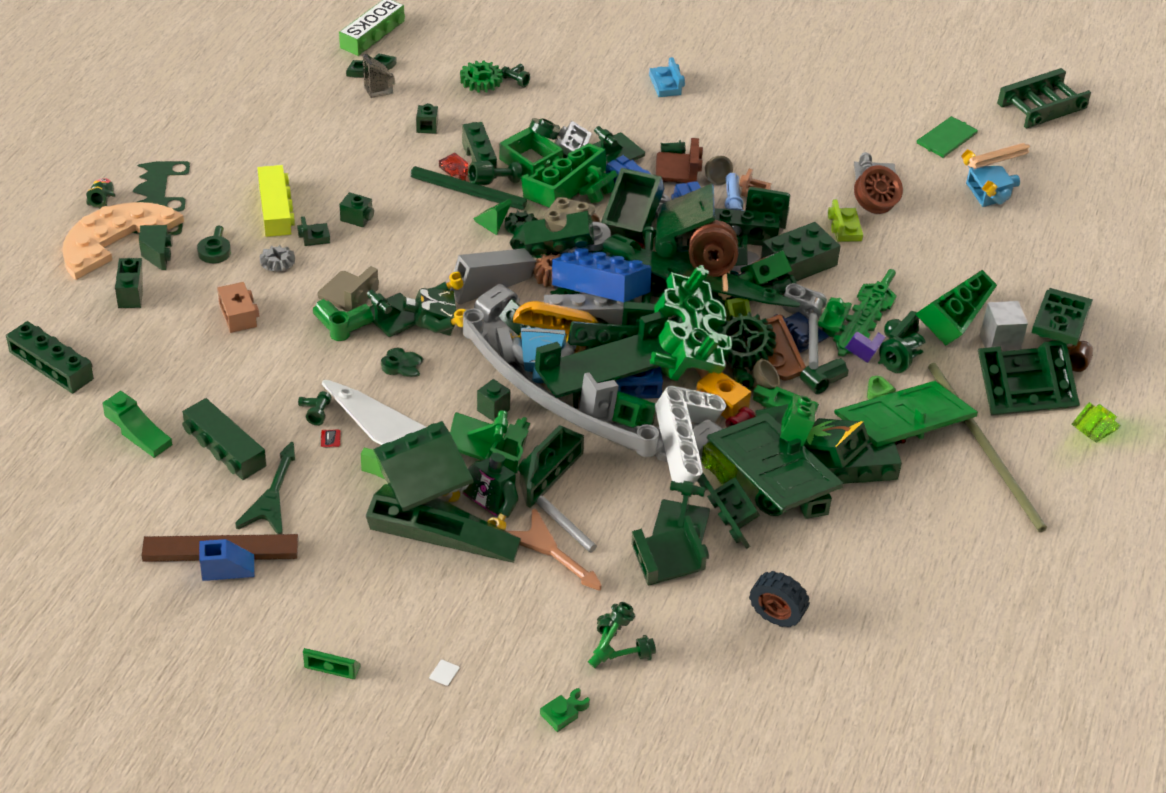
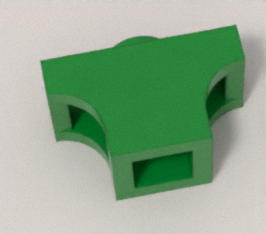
M617 391L612 421L633 428L646 424L653 425L656 416V403Z

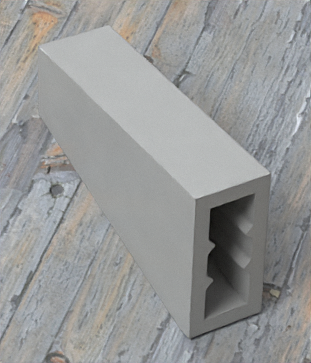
M525 248L459 255L454 272H460L464 284L459 290L453 288L450 290L454 291L455 301L458 304L466 303L479 298L498 284L509 287L530 279L536 260Z

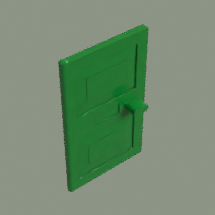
M934 380L835 409L834 414L842 420L864 422L870 442L874 446L879 447L912 436L923 439L925 432L977 417L978 411Z

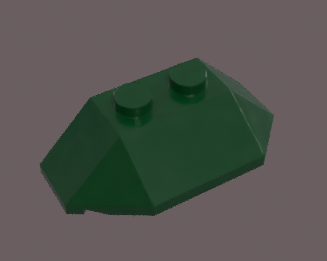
M559 425L540 445L534 448L533 452L526 459L524 458L520 462V486L527 507L531 508L537 502L539 496H543L584 453V435Z

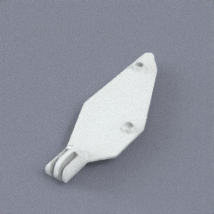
M330 380L322 381V385L366 434L380 445L404 437L408 433L426 428V426L358 390ZM464 486L452 492H456L458 490L463 491L467 488V486Z

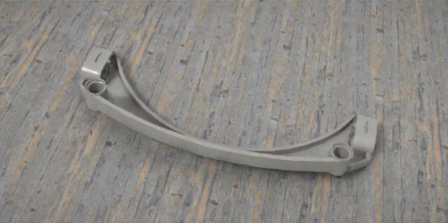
M498 284L481 295L476 300L473 309H468L464 312V336L471 339L484 357L524 394L553 413L591 433L628 449L635 450L643 457L655 455L658 460L668 462L660 427L646 424L633 428L617 422L606 423L586 415L555 398L554 395L544 389L539 383L533 382V376L530 372L524 370V364L518 363L516 358L515 362L507 363L501 358L496 340V328L507 326L499 318V315L510 300L514 299L518 304L520 303V298H518L515 292L502 284ZM508 327L509 332L512 333V336H514L513 330L510 327ZM709 419L701 423L692 424L700 460L716 449L706 438L707 435L723 429Z

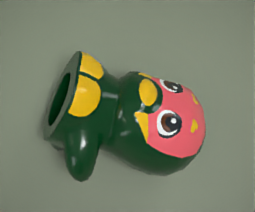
M102 178L93 183L91 189L86 193L87 205H92L99 209L107 206L108 198L116 196L111 180Z

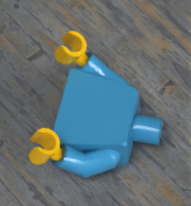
M969 149L961 155L962 159H964V164L968 167V164H970L969 159L976 156ZM984 166L978 169L969 167L966 184L981 206L986 207L996 203L1000 205L1009 200L1013 187L1020 185V178L1018 175L1009 176L1002 166Z

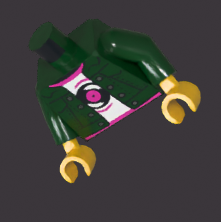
M493 453L490 458L476 461L468 467L474 483L469 484L462 494L497 517L490 518L487 521L494 526L497 524L498 528L505 530L506 522L504 520L509 518L519 499L515 486L516 475L504 466L505 457L502 454ZM460 491L452 492V497L448 502L458 501Z

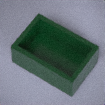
M625 168L620 169L601 223L608 226L611 236L619 234L638 243H645L643 229L652 226L664 192L662 177Z
M812 222L763 241L761 258L784 251L792 271L777 278L784 279L788 275H793L797 282L837 266L841 245L816 222Z

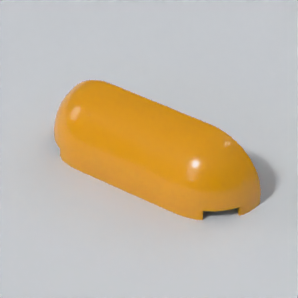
M530 301L521 305L513 316L514 323L543 329L565 330L567 334H569L571 322L598 323L596 318L586 311L540 301Z

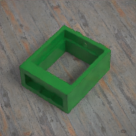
M530 127L499 143V159L508 166L512 162H519L522 167L523 176L526 174L531 176L536 173V169L540 167L545 169L553 165L552 161L563 158V149L536 133ZM532 149L544 158L532 163L521 154Z

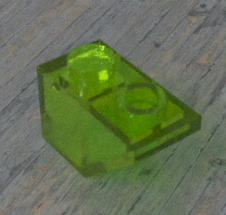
M1090 402L1072 422L1074 427L1094 442L1100 441L1118 430L1121 426L1115 421L1117 418L1115 414L1100 403L1094 406Z
M711 442L703 445L701 462L706 469L710 470L717 477L721 484H725L734 477L737 478L738 469Z

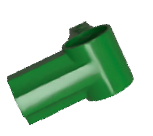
M322 299L313 307V314L330 331V337L335 341L347 340L350 337L351 331L374 321V316L367 304L344 312L339 311L330 301Z

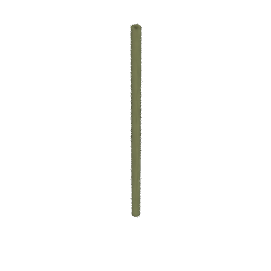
M931 363L928 369L936 381L958 397L937 364ZM973 418L964 420L1038 532H1044L1047 529L1046 524Z

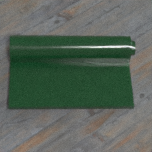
M713 183L659 206L655 238V250L658 255L665 258L671 257L677 250L678 235L715 221Z

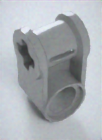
M789 284L786 287L784 296L799 302L800 307H782L789 313L795 314L799 311L808 319L809 314L814 309L813 313H816L819 319L821 309L827 304V298L821 292L813 291L799 284Z

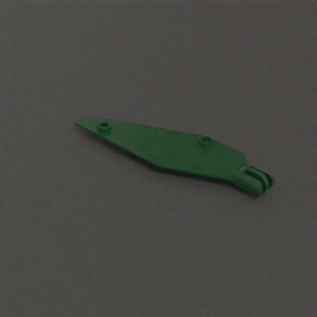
M619 234L608 237L603 243L604 250L612 255L624 257L626 261L639 260L642 261V264L651 266V273L663 278L665 282H667L666 280L671 272L690 277L695 270L690 259L673 255L667 258L661 257L657 252L643 249L635 240ZM727 273L728 292L723 290L722 276H707L704 279L705 282L710 283L711 291L765 304L800 307L799 302L776 293V290L772 288L761 287L730 273Z

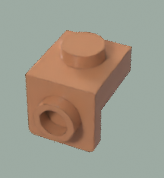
M749 168L746 175L741 176L739 184L742 187L741 196L747 197L750 187L771 190L772 183L752 178L753 169Z

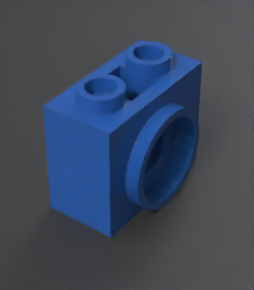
M661 367L615 380L618 385V391L641 399L660 398L662 395L663 378Z

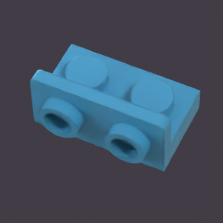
M673 57L669 58L668 67L649 68V76L658 97L681 95L682 87L685 86V79L680 74L679 64L675 63Z

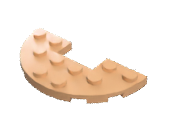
M131 202L104 206L100 210L84 216L68 232L63 243V258L67 271L77 280L112 261V254L104 247L134 231L139 233L140 225H167L168 230L183 223L184 217L172 208L153 203Z

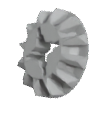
M281 245L278 247L271 246L270 249H263V253L260 254V264L269 271H284L295 263L294 251H291L289 247L282 248Z

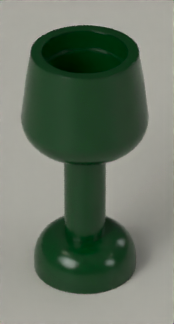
M488 160L472 162L468 167V178L472 184L490 185L494 177H508L511 182L518 183L522 177V167L519 162L510 163L508 168H494L493 164Z

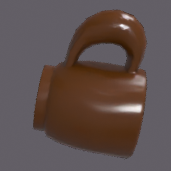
M1079 341L1077 346H1067L1072 371L1082 372L1086 370L1093 357L1091 344L1087 341Z

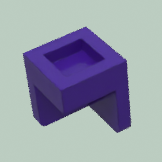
M856 332L845 348L868 363L886 337L878 332L871 341L861 333Z

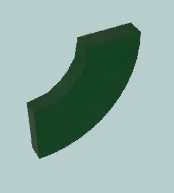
M378 53L371 59L353 60L346 70V76L365 78L383 74L396 65L397 57Z

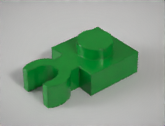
M576 688L570 693L568 699L559 695L541 707L540 715L558 732L578 719V711L586 710L590 705V699L587 697L582 701L577 700L581 696V690Z

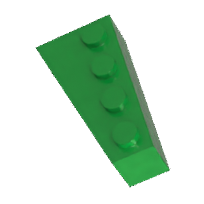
M588 143L568 153L567 158H558L552 161L553 165L545 169L540 167L531 176L528 174L522 176L523 198L548 208L559 197L571 199L579 193L578 190L588 183L585 177L586 169L589 166L601 167L603 172L606 171L605 149Z
M981 270L928 304L915 315L946 346L964 334L997 287V284Z

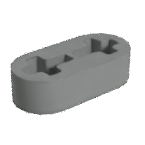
M508 326L496 328V340L501 358L507 363L515 362V355L512 349L513 342Z

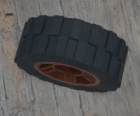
M767 571L763 575L761 574L749 595L751 605L757 614L780 627L796 626L810 605V598L805 588L791 576L776 571Z

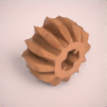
M551 253L549 256L542 255L541 258L536 259L534 275L538 284H544V287L552 286L554 289L555 286L552 285V259L561 257L560 254L555 256Z

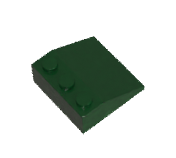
M443 421L430 424L426 428L408 433L404 437L392 442H386L373 449L381 473L403 512L474 483Z

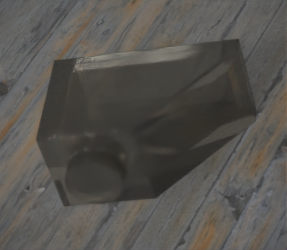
M363 54L364 88L370 98L392 94L393 85H395L393 73H390L385 65L368 54Z

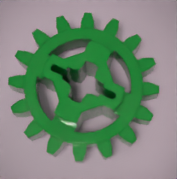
M476 60L475 64L469 62L468 66H462V70H460V83L464 84V88L470 87L469 91L476 90L477 93L481 90H484L486 93L489 89L494 91L495 87H500V83H502V69H499L498 65L493 66V62L487 63L485 60L482 63Z

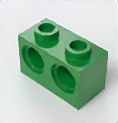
M793 394L782 417L780 438L787 441L800 439L801 446H804L815 423V403L806 396L799 397Z

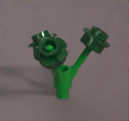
M626 602L613 604L611 606V613H606L597 618V631L602 637L598 647L593 651L594 655L588 660V663L594 669L601 662L605 663L608 658L611 660L619 656L638 653L640 660L646 658L651 660L652 654H656L653 638L649 639L647 635L636 639V647L615 651L609 645L612 638L617 635L618 630H621L622 626H628L635 619L636 615L630 604Z

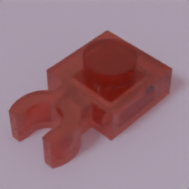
M456 153L439 160V168L451 177L458 175L459 179L466 181V175L468 176L467 161Z

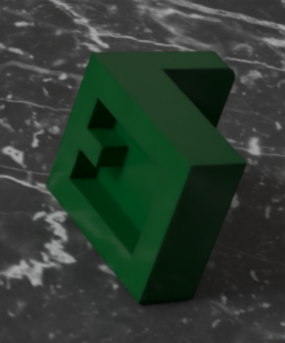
M305 216L301 217V225H297L299 238H303L304 246L330 243L327 223L307 225Z

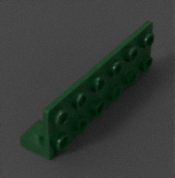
M660 311L640 317L638 335L561 357L562 347L558 342L537 347L535 370L554 397L559 398L582 391L585 373H590L596 383L622 379L661 367L650 364V359L652 358L651 354L653 351L672 356V354L663 350L659 343V335L664 329L665 316Z

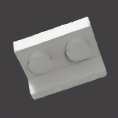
M571 121L567 127L563 126L555 144L561 147L563 153L568 156V153L588 144L592 133Z

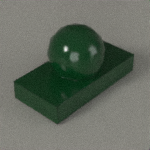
M910 311L902 321L899 319L887 321L884 326L886 337L889 339L892 337L902 339L909 337L912 333H918L919 318L915 315L917 312Z

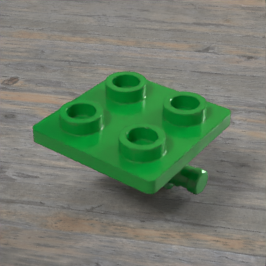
M503 410L499 411L494 423L490 424L455 412L450 434L459 452L482 461L485 460L494 442L502 440L503 434L507 431L508 420L506 418L508 413Z

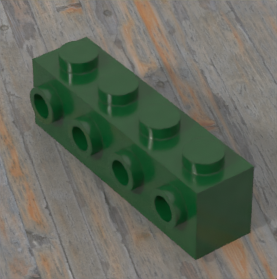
M26 321L6 334L8 349L11 354L70 393H75L94 379L93 365L87 357H82L73 348L62 344L56 337L50 336L39 326Z

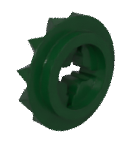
M517 210L516 213H509V216L505 217L504 227L509 233L514 235L519 226L524 224L523 222L538 220V218H535L533 213L527 214V211L519 212Z

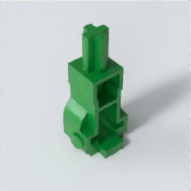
M523 417L522 420L518 418L515 425L509 424L504 438L494 442L485 459L490 458L493 453L502 454L505 457L504 466L517 474L530 427L527 418Z

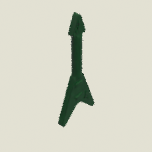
M290 442L280 452L281 461L270 488L235 522L236 529H241L259 519H266L276 534H283L279 491L290 462L295 461L294 442Z

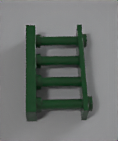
M1059 68L1001 87L997 104L1000 107L1014 104L1027 115L1024 127L1027 129L1086 109L1091 92L1089 90L1079 94L1074 92L1064 83L1066 71ZM1059 89L1068 97L1062 99L1053 91ZM1044 94L1053 102L1046 104L1038 96ZM1029 99L1037 108L1031 109L1023 100Z

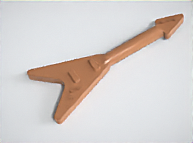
M532 509V527L529 531H507L521 538V546L554 557L581 579L582 585L598 591L601 590L602 585L594 571L588 572L557 548L556 542L536 509Z

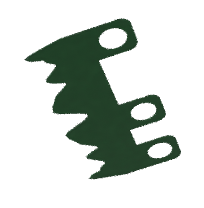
M156 161L137 165L148 171L139 176L147 181L139 184L133 190L134 193L144 195L147 198L137 202L153 203L168 207V202L178 200L181 202V206L172 209L175 211L185 209V198L165 197L168 175H186L189 173L190 163L188 161ZM176 164H183L186 166V169L182 172H175L172 167ZM183 223L178 225L179 228L176 231L168 232V234H180L182 232Z

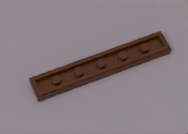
M298 534L144 536L141 557L142 562L199 561V541L226 539L253 553L254 560L297 559L299 539Z

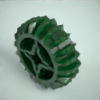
M739 312L737 318L731 315L730 321L726 320L723 326H718L717 333L731 337L732 347L725 355L724 360L726 364L730 363L732 370L739 366V369L748 367L751 371L760 359L769 361V357H773V349L776 348V333L773 332L772 324L768 325L766 318L760 320L759 314L752 317L750 312H748L747 316H743ZM743 336H745L748 347H746Z

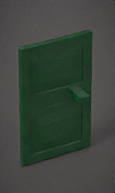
M768 412L708 434L706 437L781 512L843 488V482L804 446L802 447L800 439L787 441L780 438L781 424Z

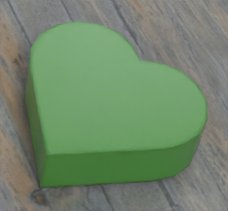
M872 376L868 382L867 398L873 399L895 392L896 389L883 377Z

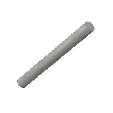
M816 313L809 314V367L811 369L818 368V315Z
M539 496L536 503L588 552L591 553L597 548L594 542L545 497Z

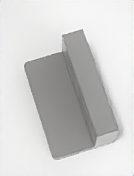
M585 373L579 404L580 412L603 422L611 423L618 391V385L615 380L596 383L590 373Z

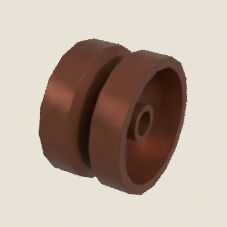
M715 220L694 229L689 241V258L692 266L695 269L700 265L704 266V269L709 271L707 276L712 277L722 276L731 271L738 258V240L733 228L723 221Z

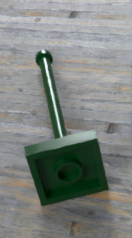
M648 226L643 229V236L645 237L644 249L653 251V238L656 236V230ZM651 292L642 295L641 303L624 302L622 325L639 326L640 317L655 313L654 306L656 304L650 303ZM665 317L664 327H665L666 321L668 320V317Z

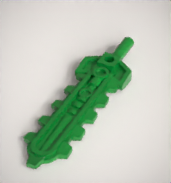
M889 269L881 282L877 281L876 283L862 285L857 294V298L861 302L860 305L854 304L852 310L855 313L847 316L846 321H848V324L842 325L840 329L842 334L833 337V341L836 342V348L838 349V356L844 357L852 353L845 347L856 332L869 339L870 334L868 331H874L877 325L874 321H880L883 316L880 311H886L887 308L891 309L896 302L897 296L889 288L891 281L896 275L894 269Z

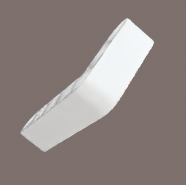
M668 386L656 402L655 410L672 481L683 483L685 480L695 484L701 476L703 469L691 422L701 423L709 419L715 423L726 408L725 401L718 395Z

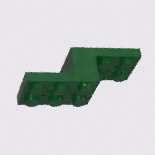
M1049 288V290H1046L1031 333L1043 338L1058 340L1064 344L1077 346L1093 299Z

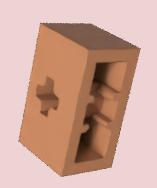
M239 282L217 287L219 305L230 333L257 327L256 318L260 317L257 304H253L252 291L247 290L245 283Z

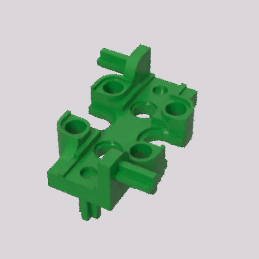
M702 265L696 267L690 277L671 272L666 280L668 289L664 291L654 306L655 313L661 311L665 317H672L674 315L681 317L683 323L667 320L664 329L659 335L661 347L667 353L672 354V356L654 351L651 354L650 364L669 368L671 380L678 381L685 369L691 367L709 371L711 374L713 372L721 374L726 367L724 357L732 347L730 336L714 332L717 331L718 326L726 322L725 318L727 315L724 306L719 301L713 299L710 283L704 281L709 271L705 270Z

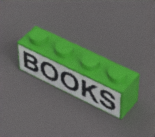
M393 0L380 1L339 31L340 48L357 56L362 54L405 21L404 5Z

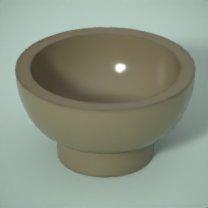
M715 156L705 165L706 177L714 185L725 184L726 176L729 173H733V164L725 156Z
M765 359L757 361L754 365L753 373L750 374L754 379L753 386L756 388L759 385L767 389H775L776 386L780 387V377L774 366Z

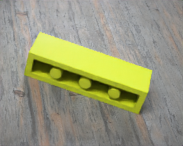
M283 165L257 167L265 236L292 235L291 226H295L294 213H290L293 212L288 173H284Z

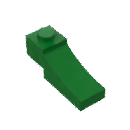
M120 390L102 402L104 416L121 428V433L124 437L153 458L173 445L172 438L160 430L139 408L137 401Z

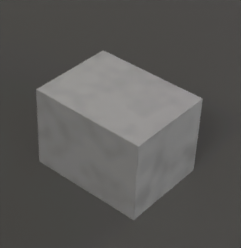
M1019 301L988 302L980 331V337L985 348L1001 346L1002 351L1021 349L1028 322Z

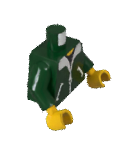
M460 272L451 273L449 276L450 282L448 283L445 281L432 288L419 289L416 299L405 298L403 311L414 313L417 326L429 329L434 333L450 336L456 324L458 327H463V314L466 311L465 309H458L456 311L454 291L450 290L451 288L459 290L463 287L464 283Z

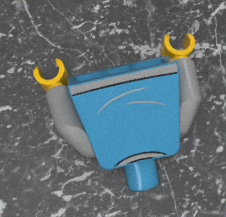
M521 328L519 336L514 337L510 333L515 358L518 363L524 364L525 371L533 372L532 381L535 383H544L535 370L537 347L558 342L562 347L561 357L571 355L579 350V346L568 344L569 335L566 340L565 330Z

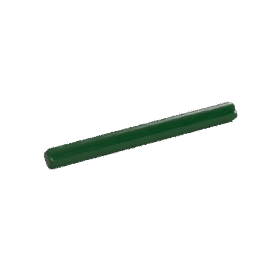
M414 166L410 172L411 178L500 204L510 199L512 201L510 207L524 210L527 205L526 198L482 185L472 184L465 180Z

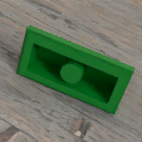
M307 648L303 649L304 668L356 679L361 667V663L358 661Z

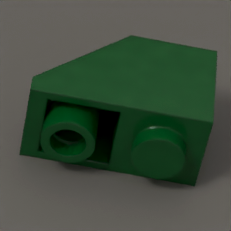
M140 225L139 245L141 257L159 269L166 270L167 261H171V249L169 247L173 246L172 234H168L167 225Z
M119 258L115 283L118 308H141L143 297L142 258Z

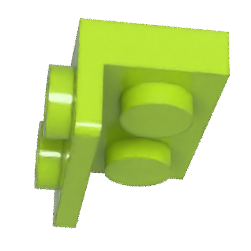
M833 199L832 206L828 208V219L832 220L831 231L835 233L837 242L862 241L863 232L856 208H839L838 200Z

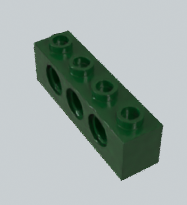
M715 208V220L723 221L730 225L741 240L743 235H747V245L762 246L763 241L778 236L779 214Z

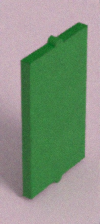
M950 116L919 138L917 144L928 149L929 152L944 158L976 135L978 130L969 126L966 122Z

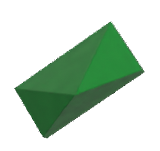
M508 199L497 204L473 219L476 223L497 235L512 201Z

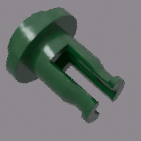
M912 333L909 337L902 339L892 337L882 342L879 348L880 360L878 364H883L889 371L894 373L906 371L910 368L913 358L924 352L922 349L917 350L915 348L926 343L925 339L918 333Z

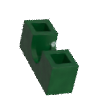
M483 122L462 124V144L466 155L471 156L472 162L488 160L493 164L494 168H497V157Z
M588 211L567 214L565 227L557 232L551 231L545 219L524 222L525 246L530 255L540 256L554 251L562 252L573 247L584 248L588 245H593V221Z

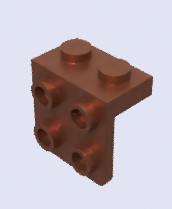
M691 138L690 154L658 152L656 157V175L661 176L664 182L689 183L697 181V174L702 172L703 147H699V138Z

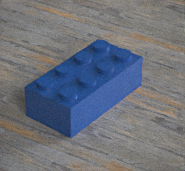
M578 248L575 249V252L563 253L561 257L552 259V285L626 302L651 292V266L644 265L639 260L626 261L621 256L609 257L603 252L591 253L588 252V249Z

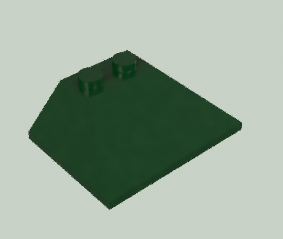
M1049 341L1042 343L1038 348L1002 351L1001 346L978 349L991 416L1080 406L1067 344L1061 341Z

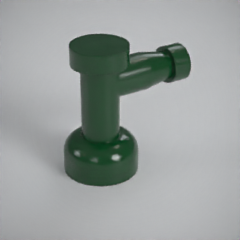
M518 64L512 69L506 66L502 68V78L506 79L508 77L516 80L517 84L521 87H526L529 84L530 73L523 71V64Z
M322 391L319 392L317 398L299 397L298 405L312 407L307 411L306 420L312 425L319 426L324 423L326 418L324 409L326 405L330 404L332 397L328 392Z

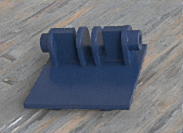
M799 311L787 318L782 315L799 353L809 349V319ZM818 327V343L829 338V335Z

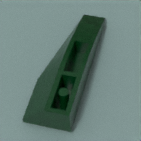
M384 484L373 494L366 513L370 530L512 563L515 561L521 538L440 498L433 499L403 512L388 484Z

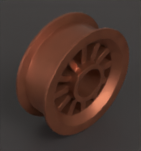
M875 165L867 168L856 180L854 195L857 202L866 211L874 214H883L890 211L900 201L903 195V185L893 170L885 166Z

